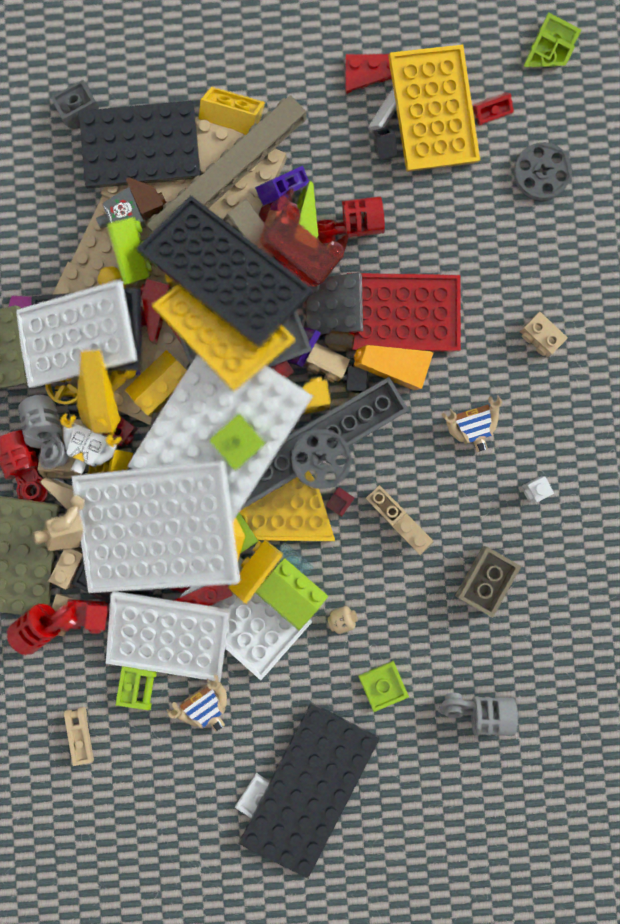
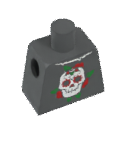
M126 188L105 201L102 205L106 214L96 218L100 229L107 227V224L112 221L136 217V221L140 220L142 229L146 228L130 188Z

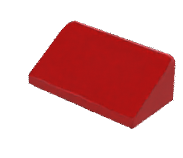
M502 93L472 104L478 125L514 113L511 93Z

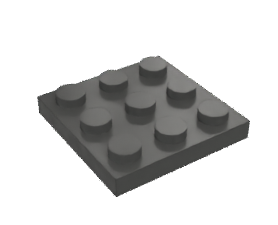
M351 273L313 278V282L310 285L313 292L306 299L307 328L317 330L321 333L320 336L330 334L331 330L350 333L363 332L362 274Z

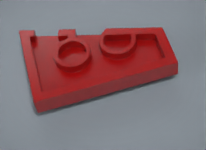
M346 54V94L358 88H366L368 85L376 82L381 83L392 79L389 54Z

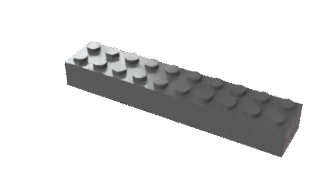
M390 377L287 436L241 510L297 477L292 467V452L298 440L306 433L318 429L330 430L340 435L350 446L409 411ZM310 436L307 439V444L310 447H316L318 439L315 436ZM333 437L328 438L327 446L331 449L336 448L338 445L337 440ZM303 452L296 455L297 462L305 463L307 455ZM325 455L316 456L318 464L325 461Z

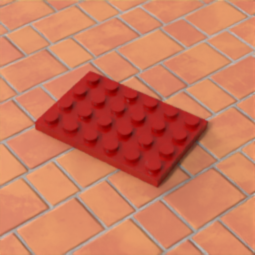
M361 273L363 332L350 333L354 335L353 350L350 351H357V349L366 345L421 351H461V275Z

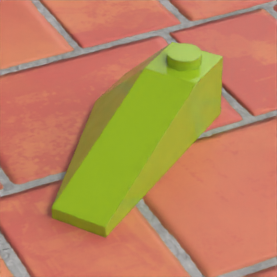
M309 181L302 189L296 203L297 217L294 227L289 229L286 238L283 237L280 243L282 249L280 251L292 259H305L310 253L313 254L318 246V243H316L318 227L312 181Z

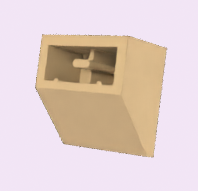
M316 343L304 366L307 367L309 372L316 375L317 373L325 375L324 379L334 383L335 381L339 382L343 378L350 359Z

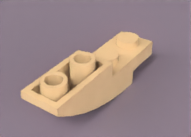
M380 485L366 497V500L419 555L434 543Z

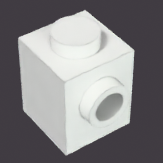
M545 476L538 477L522 485L526 498L531 502H539L554 494Z

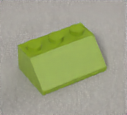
M130 217L108 223L107 226L124 285L150 277V272L153 271L152 264L137 252V247L144 241L141 240L140 232H143L140 220L136 221V217Z
M285 558L275 567L255 592L298 631L301 630L328 598L326 593Z

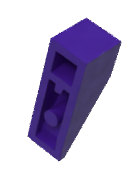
M300 166L256 186L255 189L262 205H266L306 186L309 180L304 167Z

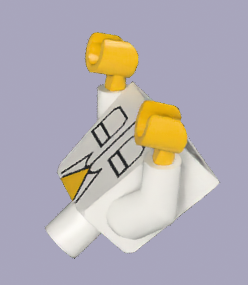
M65 414L61 418L67 455L76 458L71 470L82 474L86 464L96 467L113 457L116 444L121 441V437L114 440L113 432L105 437L80 425H73L76 416L72 415L69 421L67 414Z

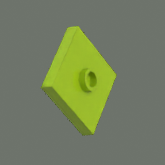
M240 413L209 439L235 471L266 445L264 440Z

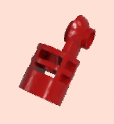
M377 196L342 201V222H334L331 219L317 222L319 243L334 242L336 240L335 235L345 234L346 238L383 234L385 232V218L382 198Z
M18 430L0 436V467L5 479H16L18 484L16 492L19 499L43 502L47 497L48 490L41 483L43 478L39 476L37 471L39 464L37 454L33 447L25 443L23 431ZM33 486L37 488V493L34 496L31 494Z
M74 603L68 607L63 605L57 611L46 604L33 606L8 627V643L13 650L21 655L34 654L56 637L61 629L66 632L78 621V618L75 616Z

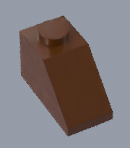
M132 178L126 179L145 220L155 214L158 215L163 210L166 201L162 192L158 193L155 187Z

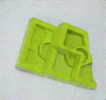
M547 13L523 67L566 66L575 49L574 44L582 29L551 13Z

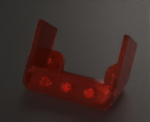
M291 187L272 203L260 240L265 249L311 286L317 287L325 281L343 258L349 236L344 235L336 242H330L327 246L299 224L301 219L300 211L291 203L294 189Z

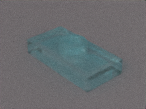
M286 542L279 548V551L283 553V556L278 561L279 563L285 558L305 576L314 568Z

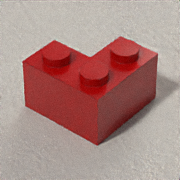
M68 599L67 607L74 603L75 616L78 618V621L70 629H81V626H85L89 633H101V630H105L106 602Z

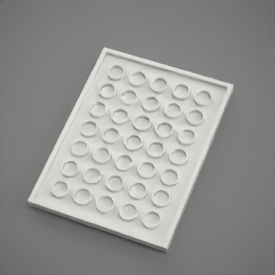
M197 355L128 466L136 470L225 461L233 522L313 396L267 366L237 391L233 392ZM240 413L264 440L266 445L235 471L209 439Z
M225 461L72 476L74 496L79 495L84 499V508L78 512L84 528L81 545L88 593L232 584L240 581Z

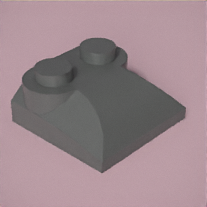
M84 80L50 97L63 122L69 128L80 126L79 111L99 109Z

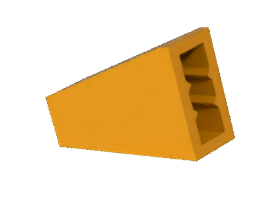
M366 345L360 347L355 352L354 366L385 379L390 377L392 382L412 390H418L423 387L433 352Z

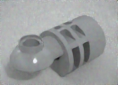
M34 395L25 398L18 407L25 443L34 448H41L40 464L44 469L63 466L68 460V455L60 441L63 432L55 401L45 395Z
M448 693L438 708L439 713L449 718L471 715L474 735L515 736L517 732L518 714L516 701L513 697L490 698L473 696L472 700H462L461 694Z

